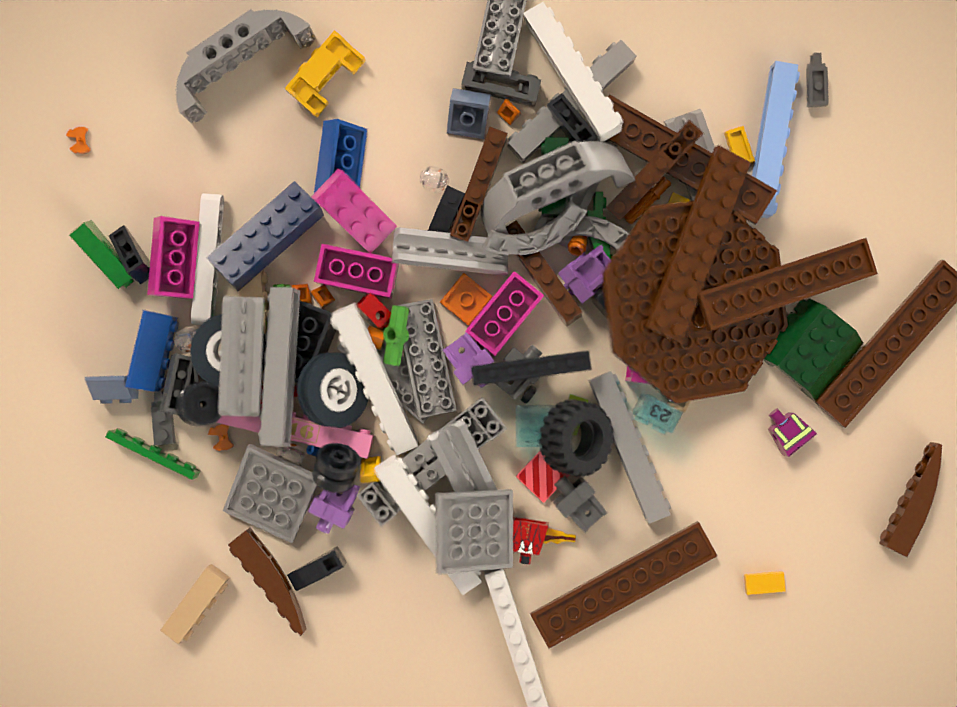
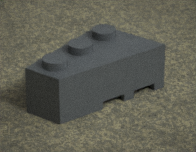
M177 353L171 355L159 412L178 415L176 399L180 391L189 385L199 382L198 373L192 364L190 356Z

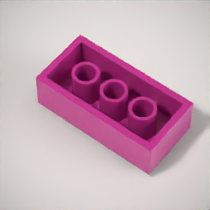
M337 169L311 196L370 254L397 227L340 169Z
M165 216L154 218L147 295L193 299L199 234L198 221Z
M321 244L314 282L365 294L372 293L374 296L392 299L399 264L392 263V258Z
M514 271L465 332L495 356L544 295Z

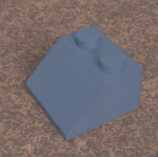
M453 88L449 105L447 133L484 139L491 94Z
M127 376L85 377V382L92 399L100 400V404L112 403V400L119 399V403H132V399H138V389L125 387Z

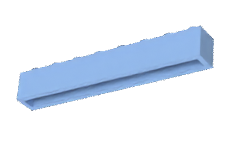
M775 61L770 66L752 176L773 187L777 192L761 216L762 218H769L777 211L778 204L775 201L776 195L779 194L781 184L778 183L784 171L782 160L787 153L785 142L790 134L788 124L793 116V109L791 107L797 91L794 90L795 83L798 82L800 76L798 64Z

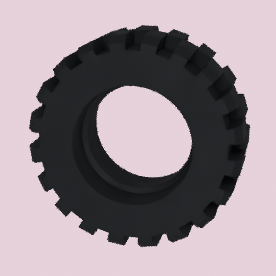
M565 400L556 404L555 408H551L548 412L549 415L544 417L542 421L544 423L543 427H540L539 431L541 433L539 444L542 447L540 451L545 456V462L553 470L572 476L585 477L594 474V471L597 472L602 468L601 465L606 463L608 460L607 456L612 451L611 444L614 442L612 433L614 431L613 427L610 426L612 422L609 416H606L607 413L603 408L591 402ZM580 424L581 440L579 446L573 452L572 435L575 428Z

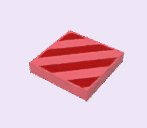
M539 451L516 477L544 503L557 489L554 484L563 476L568 478L570 475L550 468L544 460L545 456Z

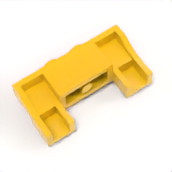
M334 30L319 48L314 49L307 63L301 64L298 73L284 89L317 118L329 104L319 94L321 89L341 66L354 75L365 63L366 59Z

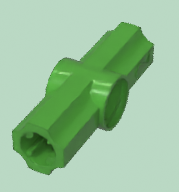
M392 305L389 327L383 333L386 342L383 360L385 364L400 366L403 345L409 339V332L406 329L409 307Z

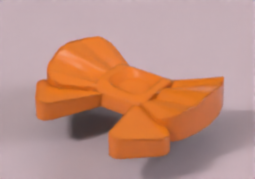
M76 127L73 130L69 129L66 136L76 138V144L70 147V151L81 154L90 151L85 137L88 128Z
M220 424L215 428H210L208 435H218L219 442L213 446L215 450H228L234 447L227 433L229 425Z

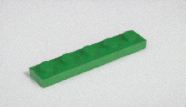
M120 428L108 430L105 438L191 480L197 478L200 470L196 469V465L190 462L183 463L179 461L178 456L171 453L167 455L161 452L162 449L155 445L148 446L144 444L145 441L135 436L132 438L127 435L128 432Z

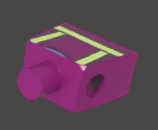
M777 408L769 414L774 424L768 428V431L783 456L790 457L817 435L809 425L794 413L788 412L783 415Z

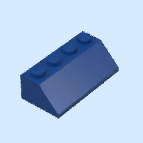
M340 119L323 121L314 193L337 169L343 171L360 188L368 129Z
M143 310L125 387L160 392L166 382L164 377L165 370L169 368L170 359H168L169 353L174 348V332L176 333L179 327L178 317Z

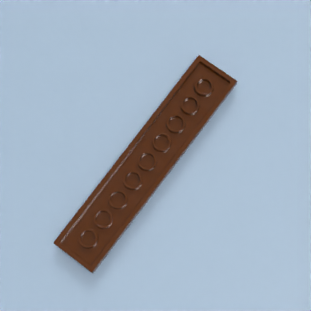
M609 94L608 97L613 105L612 109L615 113L618 112L623 123H621L622 131L608 140L649 163L677 132ZM694 143L666 174L698 191L712 153ZM747 173L733 211L736 210L746 220L756 225L777 190Z
M720 145L714 147L645 325V328L677 343H682L699 299L698 293L702 291L751 163Z
M863 238L699 292L698 303L707 331H712L878 274L867 238Z
M944 259L940 260L839 373L815 403L837 423L846 428L957 303V271Z
M696 521L532 611L530 615L549 649L717 557V554L701 524Z

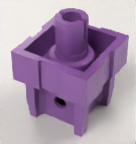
M602 245L587 255L584 252L558 273L565 282L564 287L566 289L571 288L568 291L569 294L575 295L581 303H584L603 287L602 272L610 262V259L603 251L604 247Z
M467 332L443 349L450 362L456 368L454 374L462 385L472 378L471 366L494 362L486 349L481 351ZM461 347L465 349V352L462 354L459 353V348Z
M353 484V487L343 492V494L323 490L322 493L316 496L308 510L309 513L320 517L316 528L328 534L333 524L344 529L355 511L352 505L357 497L360 486Z

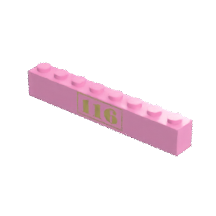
M292 412V441L322 447L329 443H341L354 449L359 457L369 458L374 440V434H370L371 430L360 428L357 431L353 430L351 425L338 428L320 426L308 419L306 415L298 417L296 412ZM222 416L217 421V423L258 433L261 430L260 417Z

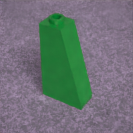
M92 220L84 222L69 234L73 241L118 289L122 286L127 288L134 282L132 277L127 274L115 248Z

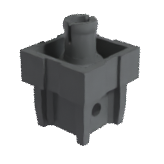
M533 345L524 354L513 347L503 360L513 361L540 357L542 352ZM540 377L513 380L511 385L507 381L495 384L512 398L516 399L530 383L535 384Z
M563 476L554 484L561 495L553 503L565 518L570 516L584 532H587L594 523L607 514L603 506L593 496L596 492L583 477H580L572 484L566 476Z

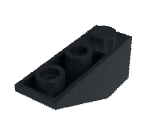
M337 546L290 572L287 576L295 591H298L340 570L347 562Z

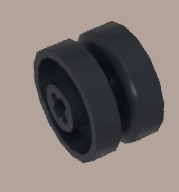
M200 382L189 385L180 391L176 399V411L181 420L191 426H207L218 421L222 417V415H219V388L211 383Z
M341 443L323 445L317 453L316 463L312 472L313 481L325 491L332 493L348 491L353 487L359 468L360 457L358 453L348 445Z

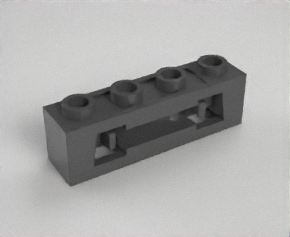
M474 61L466 63L461 83L463 90L491 94L492 97L535 107L541 79H538L537 76L531 74L527 76L520 75L518 71L512 70L511 77L474 70ZM484 76L487 77L488 80L500 83H505L513 86H517L518 84V92H515L516 89L489 82H485V84H483Z

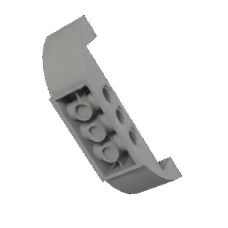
M250 9L187 52L188 57L178 75L176 100L180 114L191 123L200 121L207 112L195 96V93L204 91L208 84L220 80L226 72L235 70L239 63L251 59L257 51L266 49L270 42L282 38L285 32L289 31L300 49L309 47L316 39L309 23L289 12L279 10L253 12Z
M574 141L504 173V177L492 187L485 197L480 216L488 235L491 230L509 234L505 223L609 176L612 177L617 189L635 181V178L621 152L614 146L603 142L587 141L577 143V141Z
M483 397L442 427L444 428L463 418L477 449L489 440L492 441L507 429ZM429 439L402 458L407 466L405 469L409 475L412 473L418 481L416 486L419 490H427L446 475ZM381 480L372 482L357 494L358 498L380 526L387 523L401 510Z

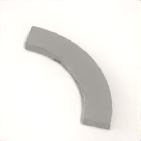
M569 201L559 216L548 225L536 231L511 235L491 230L483 245V249L502 255H526L542 251L558 243L570 231H573L583 219L587 210Z
M584 216L576 228L563 238L570 236L593 237L610 244L618 250L629 233L604 219ZM552 221L543 224L542 226L536 228L534 231L543 228Z

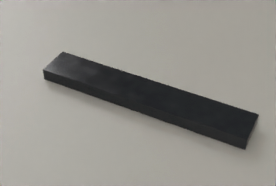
M589 350L471 366L474 386L592 370Z

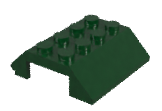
M809 298L807 301L804 299L800 300L794 307V311L797 314L790 312L787 316L788 327L784 332L780 331L776 339L778 342L763 361L771 367H777L802 387L801 391L815 402L844 369L864 342L853 327L825 305Z

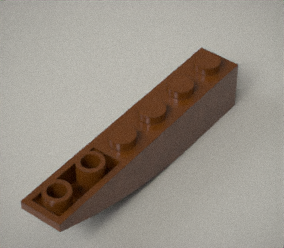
M689 120L634 177L635 181L629 183L606 208L620 221L704 133Z
M489 127L450 236L466 242L469 241L505 146L508 133Z
M517 220L506 226L508 233L511 235L526 234ZM540 252L526 255L516 254L566 327L582 317V310Z
M930 442L924 448V455L921 461L916 464L915 473L907 482V489L904 495L899 498L897 502L898 507L891 514L889 524L880 536V545L905 557H908L932 506L941 467L942 445L940 443Z
M251 527L228 544L230 547L229 551L235 558H239L242 562V568L247 573H251L254 577V583L259 588L262 587L266 592V598L271 603L274 602L278 607L277 611L280 616L286 617L292 631L301 636L307 628L295 593L274 556Z

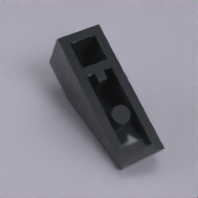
M563 93L547 104L548 109L566 137L569 138L570 143L577 141V143L598 141L597 134Z
M447 185L428 231L449 233L465 193Z
M123 225L111 233L109 238L127 274L139 284H142L149 279L150 260L127 227Z

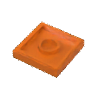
M463 272L440 303L470 326L493 296Z

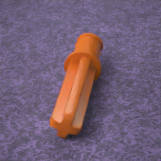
M662 177L624 216L626 222L633 224L646 211L648 206H651L657 199L659 200L660 196L671 186L670 181Z

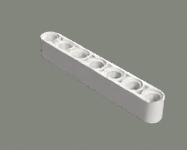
M203 193L200 201L195 283L191 310V322L193 325H201L209 318L215 316L219 272L213 267L207 257L221 245L224 196L219 194Z

